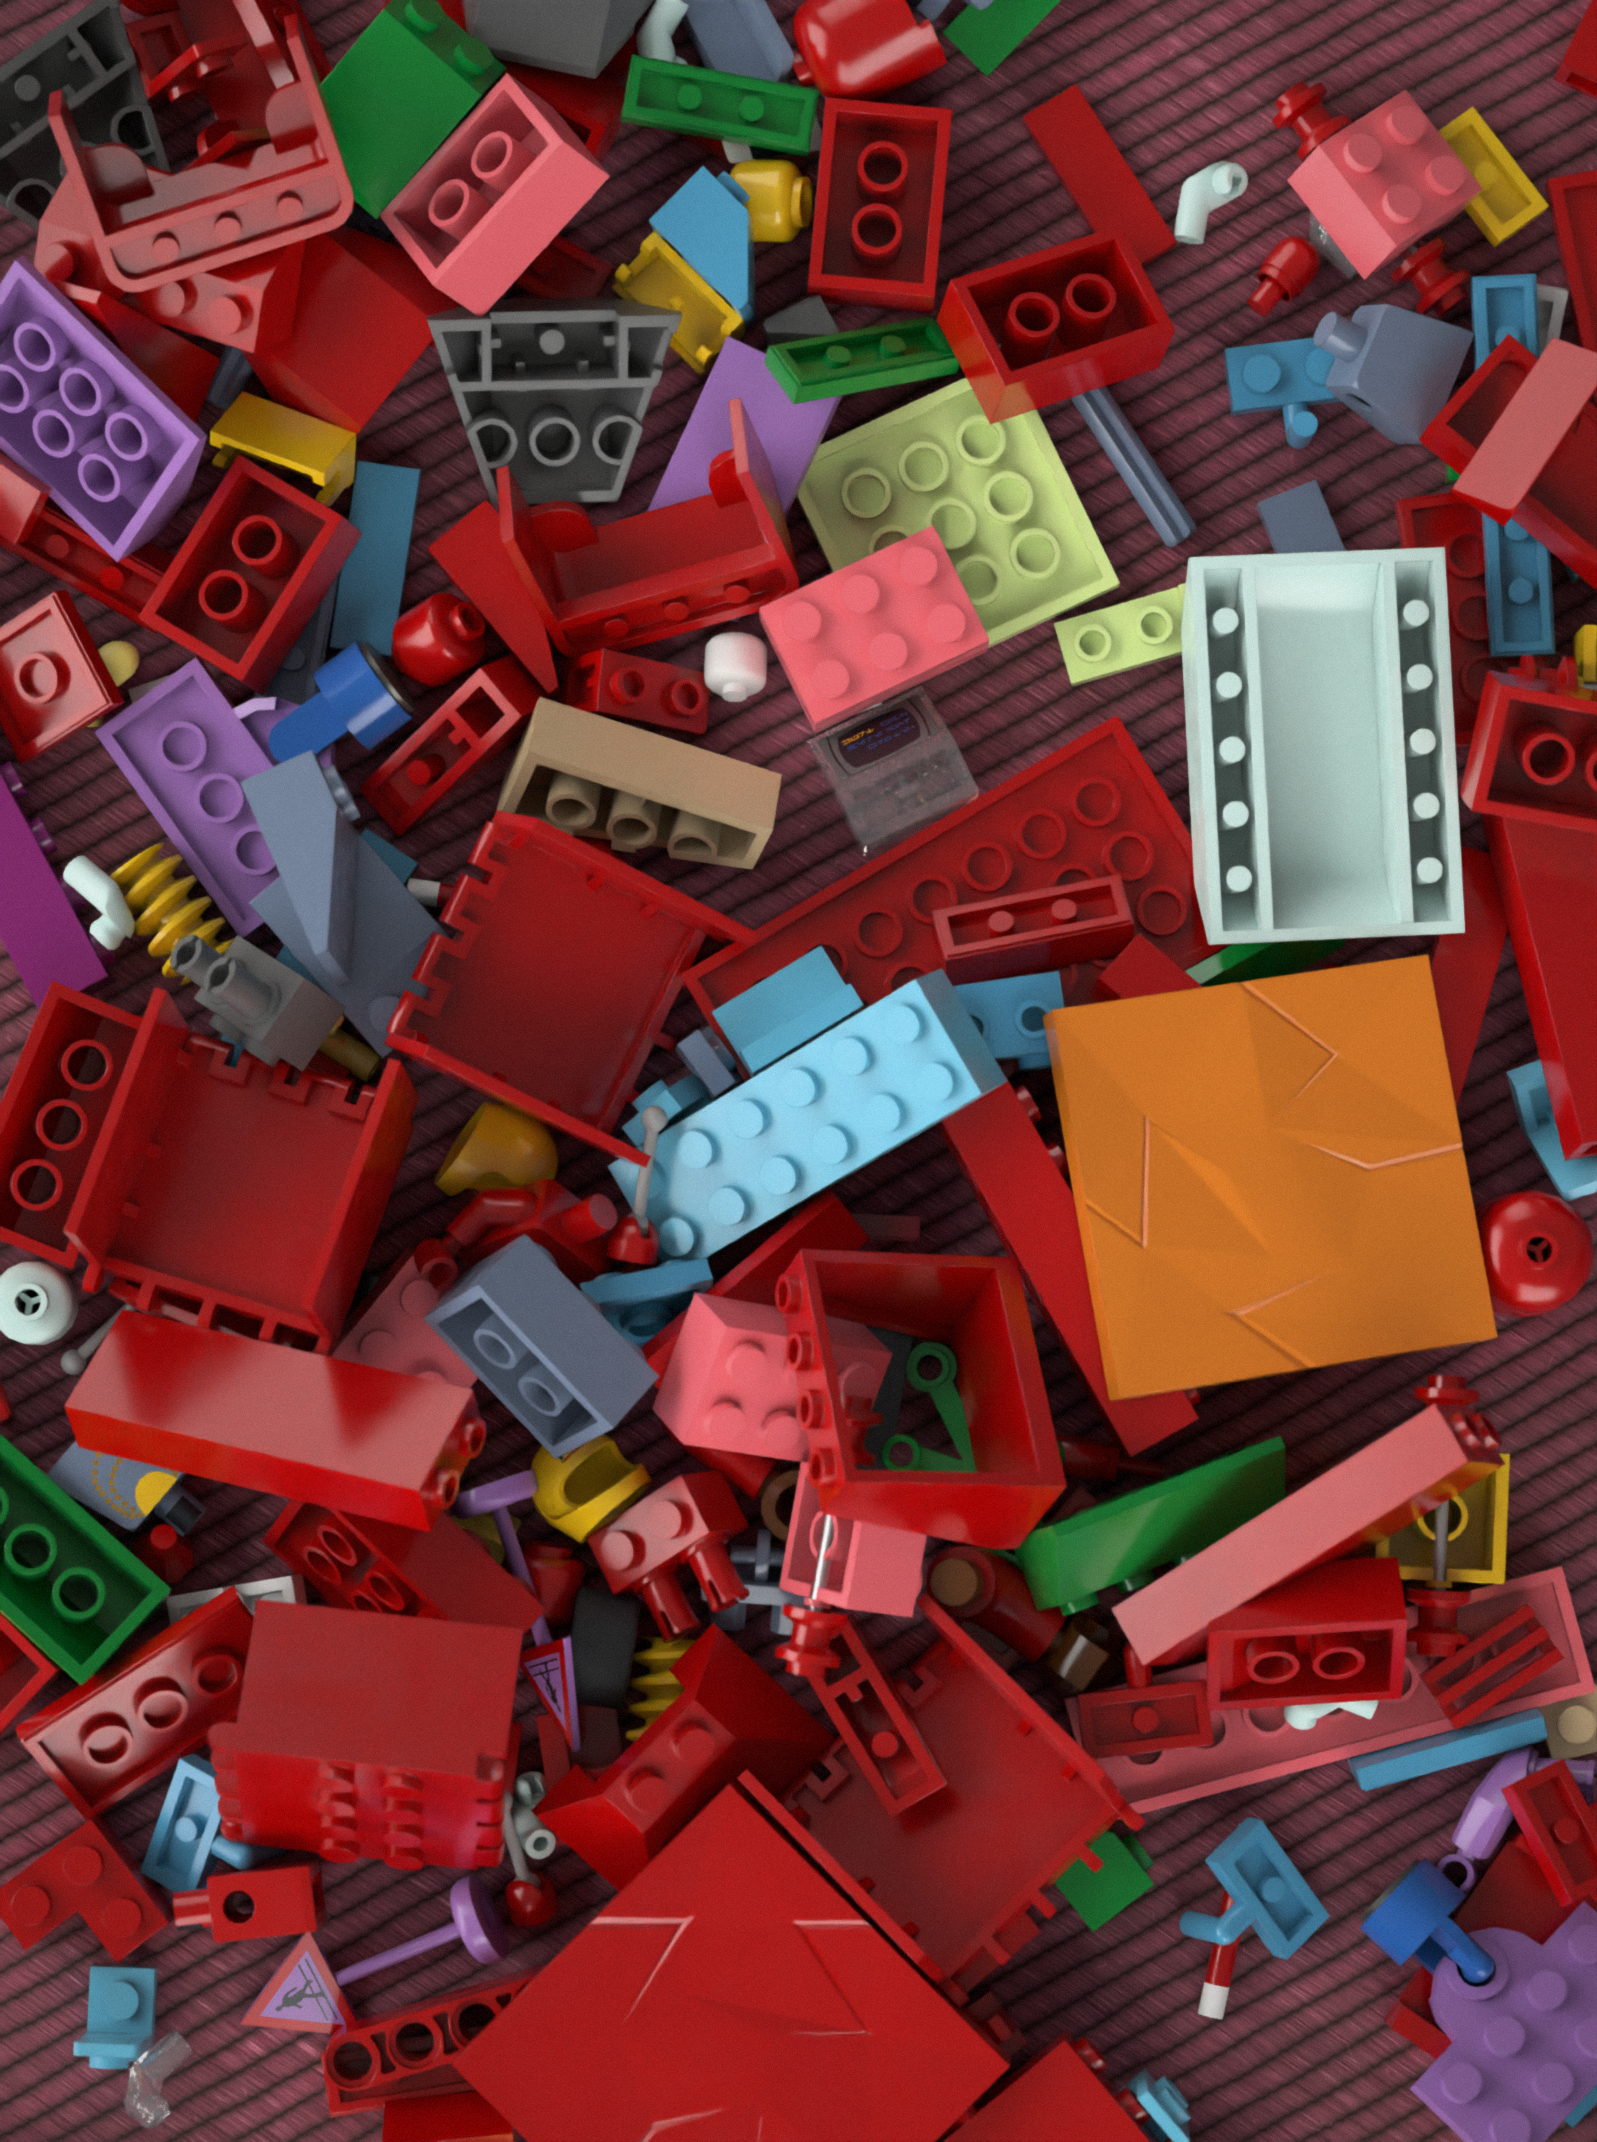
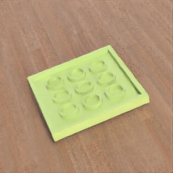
M966 377L821 444L796 495L832 573L934 525L989 638L988 648L1106 594L1120 585L1037 409L990 424Z

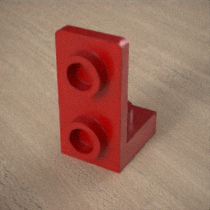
M602 648L564 661L560 703L608 719L617 718L691 736H698L706 732L710 689L705 685L704 672Z

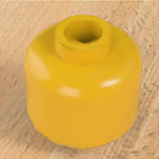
M751 159L739 162L733 167L730 176L750 196L749 201L744 207L749 211L753 221L754 242H790L796 237L801 227H807L810 224L813 212L812 183L809 177H802L795 163L786 160Z

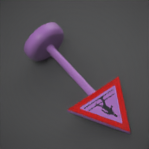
M527 1470L458 1494L450 1506L453 1515L458 1519L465 1520L491 1512L512 1574L522 1577L535 1590L507 1509L508 1505L528 1499L537 1492L538 1482L534 1470ZM542 1615L531 1627L537 1647L520 1653L519 1666L572 1751L575 1752L580 1750L581 1747L571 1636L552 1641L544 1615Z
M470 1874L456 1881L450 1891V1905L455 1922L335 1973L314 1933H303L242 2017L239 2025L334 2034L343 2025L359 2020L342 1988L343 1986L459 1937L462 1938L471 1955L481 1963L490 1965L506 1959L508 1956V1940L493 1897L478 1876Z

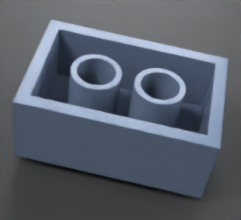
M526 1234L470 1267L423 1317V1320L555 1459L613 1429L659 1378V1375L646 1363L642 1350L632 1341L623 1338L602 1316L601 1309L596 1301L585 1292L579 1291L557 1268L556 1261L551 1253L541 1245L533 1243Z

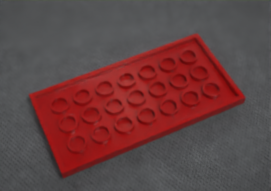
M1118 715L757 928L754 931L758 935L753 945L736 941L680 974V978L713 1033L721 1040L737 1064L735 1069L743 1083L752 1078L712 1015V1011L821 945L845 985L850 983L864 1005L861 1010L862 1012L914 979L943 969L932 910L1120 874L1134 922V937L1138 933L1142 934L1184 971L1231 944L1208 945L1194 886L1192 836ZM1118 955L993 980L1059 971L1064 1008L1114 1001L1098 988L1095 983ZM1018 1061L997 1063L1005 1078H1009L1019 1072Z

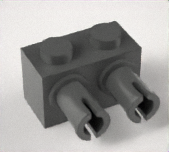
M194 934L181 939L171 953L170 965L172 969L179 974L185 975L201 987L194 999L215 1013L208 1024L238 1045L247 1036L241 1046L272 1068L282 1058L303 1072L346 1009L345 1006L310 981L238 935L224 955L212 949L204 940Z

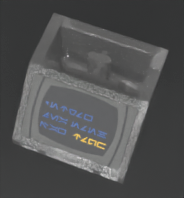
M922 686L807 741L863 856L958 810L978 798L979 789L952 734Z

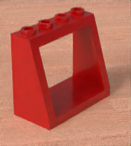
M800 1249L785 1273L781 1274L777 1280L775 1303L779 1313L784 1314L788 1333L786 1361L789 1369L795 1371L799 1390L797 1419L800 1427L806 1429L810 1448L808 1476L811 1485L818 1490L822 1514L991 1549H1017L1066 1488L1017 1258ZM826 1316L950 1344L957 1358V1380L977 1473L856 1470Z

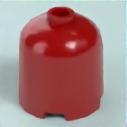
M806 0L799 5L792 19L791 33L797 50L793 53L792 71L801 87L810 88L815 86L824 100L827 97L874 102L936 73V69L947 63L929 18L917 24L906 0Z
M1537 1190L1500 1194L1475 1210L1493 1313L1516 1318L1544 1315L1574 1298L1588 1280L1594 1258L1591 1231L1579 1211L1560 1196ZM1533 1238L1542 1239L1537 1246L1528 1244ZM1548 1246V1257L1543 1260L1542 1250ZM1527 1251L1534 1254L1535 1261L1529 1258Z

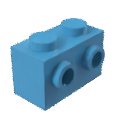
M1059 971L953 986L997 1063L1018 1061L1019 1071L1051 1067L1043 1016L1053 1009L1064 1008Z

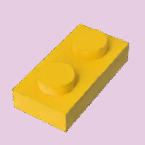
M1473 106L1438 131L1483 188L1464 209L1494 248L1512 237L1547 210L1549 207L1547 202Z

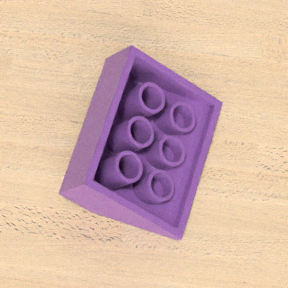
M21 256L14 261L0 284V448L15 463L52 489L49 496L118 563L163 533L189 494L207 434L24 256Z

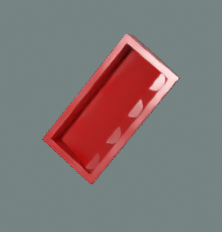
M1508 333L1428 424L1419 441L1461 476L1538 358ZM1588 401L1511 519L1597 590V407Z

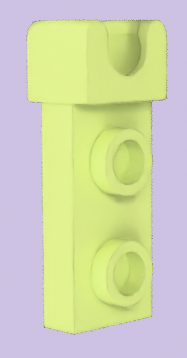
M1186 583L1178 585V588H1172L1054 623L1072 687L1182 655L1181 623Z

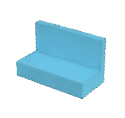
M820 945L712 1011V1015L749 1075L753 1078L860 1013L864 1005L850 983L845 985Z

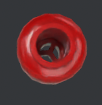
M450 593L431 595L395 621L391 645L395 664L407 678L413 681H418L430 687L446 685L483 659L486 649L483 617L475 606L464 602L461 598Z
M523 1540L521 1550L539 1603L546 1609L543 1615L550 1635L553 1637L555 1626L572 1624L576 1594L584 1585L585 1566L580 1560L572 1557L573 1547L549 1541ZM505 1556L502 1568L509 1574H512L507 1557ZM531 1628L526 1632L527 1635H533Z

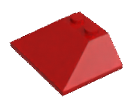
M715 1623L668 1669L685 1690L596 1781L576 1764L531 1810L539 1820L618 1891L731 1779L770 1816L771 1813L737 1778L747 1769L776 1799L807 1767L813 1771L821 1763L817 1757L836 1740L827 1729Z

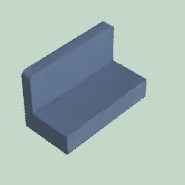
M681 0L689 5L680 22L705 68L788 84L794 54L765 0Z

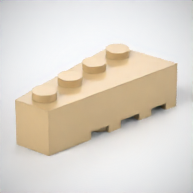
M539 697L503 777L497 810L539 818L573 837L574 835L612 840L611 850L636 853V849L656 846L667 848L670 858L753 870L773 831L782 774Z

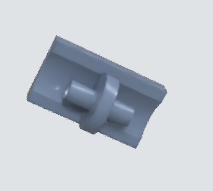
M768 1528L758 1529L757 1546L732 1544L731 1560L750 1595L744 1600L737 1598L738 1604L717 1613H712L708 1601L710 1625L715 1623L721 1630L737 1631L745 1629L747 1603L772 1605L770 1631L777 1634L792 1635L794 1622L782 1614L783 1604L805 1605V1597L779 1590L786 1548L770 1547L771 1531ZM702 1589L701 1600H708Z

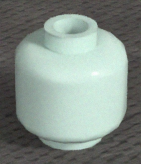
M40 1261L21 1262L8 1268L0 1276V1330L8 1338L27 1345H46L60 1339L73 1326L78 1313V1294L72 1280L61 1269ZM34 1290L39 1296L30 1298L26 1292ZM22 1300L26 1303L24 1313L22 1310ZM41 1303L40 1308L33 1314L34 1305Z

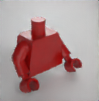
M547 1178L519 1187L485 1188L445 1228L448 1235L443 1240L432 1238L418 1244L414 1252V1263L420 1275L426 1273L433 1266L428 1275L432 1287L436 1290L445 1289L456 1280L458 1275V1267L453 1258L455 1255L472 1267L526 1234L533 1243L541 1245L551 1253L556 1261L557 1268L580 1291V1283L593 1281L598 1276L610 1271L612 1258L606 1256L605 1253L608 1235L617 1223L616 1209L612 1202L603 1194L596 1193L581 1201L558 1182Z

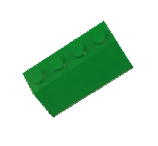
M0 1434V1612L76 1682L83 1686L119 1654L166 1604L171 1588Z
M1281 1436L1232 1450L1032 1529L1014 1551L1037 1611L1059 1606L1062 1615L1067 1616L1100 1603L1095 1591L1116 1583L1120 1594L1149 1584L1156 1580L1152 1568L1173 1561L1174 1567L1177 1568L1207 1549L1208 1546L1218 1542L1284 1500L1285 1445Z

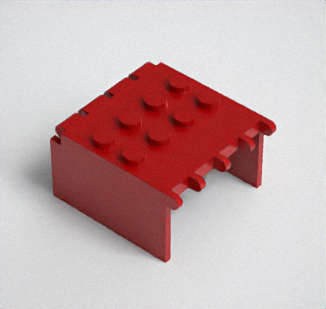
M497 810L492 821H486L467 860L469 864L485 872L481 882L461 873L439 918V921L456 929L457 932L453 940L439 933L432 932L411 976L412 980L429 989L425 998L404 990L385 1029L389 1034L384 1044L503 1105L542 1122L544 1125L614 1160L622 1159L646 1168L651 1156L610 1135L625 1103L632 1104L641 1095V1093L633 1090V1087L653 1045L672 1053L678 1042L660 1031L680 989L687 990L680 978V974L691 968L705 937L725 944L726 940L730 939L753 945L758 933L539 818Z
M154 987L63 1230L89 1262L83 1279L82 1290L97 1294L106 1273L142 1284L137 1297V1308L151 1311L155 1306L160 1290L203 1303L198 1315V1327L212 1330L220 1310L223 1309L264 1322L259 1334V1341L276 1344L281 1328L319 1339L314 1353L332 1357L414 1130L411 1119L419 1097L402 1063L390 1058L378 1088L365 1084L356 1105L350 1103L355 1081L308 1066L305 1067L303 1072L301 1071L296 1087L290 1085L295 1067L281 1058L272 1068L244 1048L236 1068L230 1067L235 1045L193 1031L189 1033L190 1027L166 990Z
M924 1593L916 1603L941 1636L908 1667L923 1682L916 1691L901 1677H898L893 1683L947 1782L946 1785L890 1818L841 1735L817 1757L832 1773L824 1782L807 1767L775 1799L747 1769L737 1779L961 2008L969 1998L964 1989L955 1981L985 1951L1003 1966L1011 1956L996 1940L1032 1904L1049 1920L1058 1910L1043 1893L1078 1858L1094 1873L1101 1869L1105 1864L1089 1847L1120 1816L1123 1822L1136 1832L1146 1822L1125 1801L1109 1775Z
M257 1599L237 1724L219 1722L214 1724L208 1732L209 1745L213 1749L211 1763L213 1769L217 1772L214 1785L216 1793L220 1796L217 1807L218 1814L223 1819L220 1824L222 1837L227 1841L248 1845L318 1852L322 1858L337 1863L356 1862L358 1857L381 1859L388 1866L400 1870H418L423 1867V1864L477 1870L478 1866L496 1867L500 1865L504 1860L507 1847L504 1837V1789L508 1790L513 1798L522 1735V1723L511 1722L523 1629Z

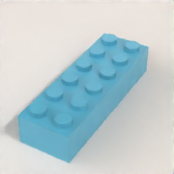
M943 969L914 979L658 1135L645 1216L654 1224L659 1232L660 1245L658 1255L663 1263L670 1260H684L688 1262L707 1258V1260L1008 1082ZM643 1145L638 1147L637 1150L642 1152ZM619 1159L610 1164L608 1168L633 1210L640 1166Z

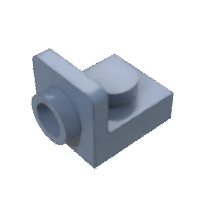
M710 1026L701 1032L699 1030L695 1031L677 1044L676 1053L689 1071L705 1086L712 1100L718 1099L742 1081L735 1069L737 1067L735 1060L721 1040L713 1033Z

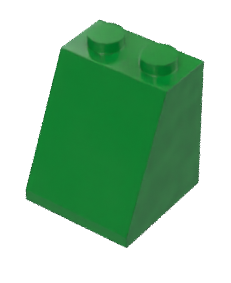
M391 0L321 83L352 184L354 200L376 220L381 212L459 127L507 69L492 55L489 48L483 42L471 37L447 16L435 0Z

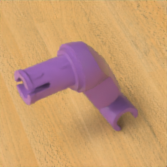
M1532 1745L1509 1750L1499 1759L1473 1792L1452 1835V1841L1459 1849L1456 1854L1442 1858L1437 1864V1868L1444 1875H1446L1447 1868L1455 1862H1461L1465 1865L1467 1878L1460 1887L1463 1893L1470 1891L1476 1884L1478 1875L1473 1863L1476 1858L1487 1859L1492 1855L1505 1831L1515 1818L1501 1789L1561 1759L1539 1757L1538 1750H1533ZM1564 1759L1586 1802L1593 1803L1596 1789V1778H1594V1774L1596 1775L1597 1772L1596 1761Z

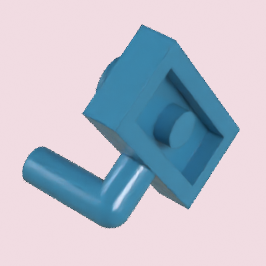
M1314 338L1226 348L1223 352L1231 415L1283 409L1287 442L1293 448H1305L1310 443L1318 427V421L1312 413L1308 412V406L1342 402L1329 392L1326 387V379L1336 356L1317 347L1313 342Z
M195 1754L182 1757L178 1761L140 1871L174 1892L207 1888V1877L214 1872L218 1858L237 1869L249 1870L280 1857L288 1851V1849L231 1842L222 1837L220 1824L223 1819L219 1816L217 1807L220 1796L216 1793L214 1785L217 1772L213 1769L211 1763Z
M1247 1817L1205 1859L1207 1865L1235 1903L1221 1917L1196 1911H1187L1181 1916L1179 1926L1181 1932L1186 1936L1220 1945H1229L1251 1925L1274 1957L1288 1960L1330 1915L1263 1821Z

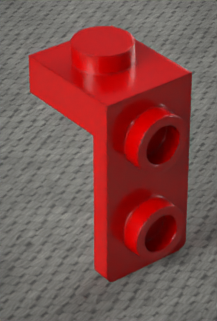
M176 10L124 24L148 102L168 96L171 104H177L196 97L206 89L203 81L230 70L234 66L231 58L249 44L245 32L239 31L191 46Z

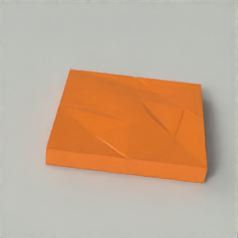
M1428 954L1053 1009L1043 1016L1109 1402L1480 1343L1498 1338L1466 1160L1462 1149V1138Z

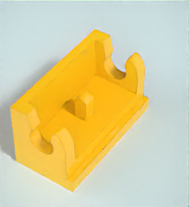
M653 231L641 243L639 249L641 252L636 259L628 266L624 263L621 264L615 273L616 283L612 286V289L623 300L681 311L682 318L676 334L673 333L669 346L702 377L715 364L727 336L738 341L746 333L744 320Z
M242 391L210 430V445L222 448L213 459V465L227 469L233 464L238 454L242 453L269 463L270 466L296 473L312 479L313 483L324 487L319 491L315 500L326 507L331 506L343 490L349 488L354 482L356 433Z

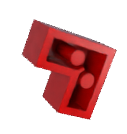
M102 1814L88 1820L0 1888V1917L25 1951L79 1912L117 1963L175 1919L173 1909L149 1877L140 1872V1865Z

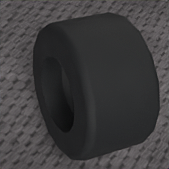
M586 1587L580 1588L577 1591L572 1624H570L568 1637L571 1636L577 1703L610 1709H621L624 1706L641 1603L637 1596L623 1593L614 1594L610 1591Z

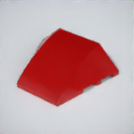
M341 225L334 230L306 239L291 338L257 353L241 350V352L276 404L339 426L357 435L433 340L426 317L457 308L459 303L432 285L405 248Z

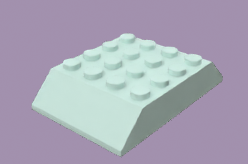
M1445 547L1190 557L1188 559L1181 623L1194 886L1208 945L1465 933Z

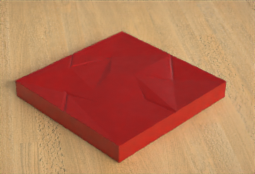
M731 1779L455 2056L451 2065L527 2142H935L1010 2067V2057Z

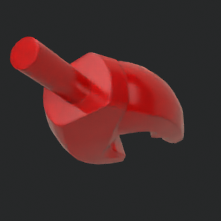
M1055 1435L1065 1448L1066 1456L1062 1465L1065 1474L1082 1478H1099L1115 1481L1116 1472L1161 1479L1162 1463L1129 1457L1124 1458L1119 1456L1120 1448L1116 1445L1096 1439Z

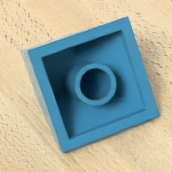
M702 166L649 219L653 230L744 320L745 327L749 329L757 321L753 221L749 211L744 207L749 201L750 196L725 171L715 178Z

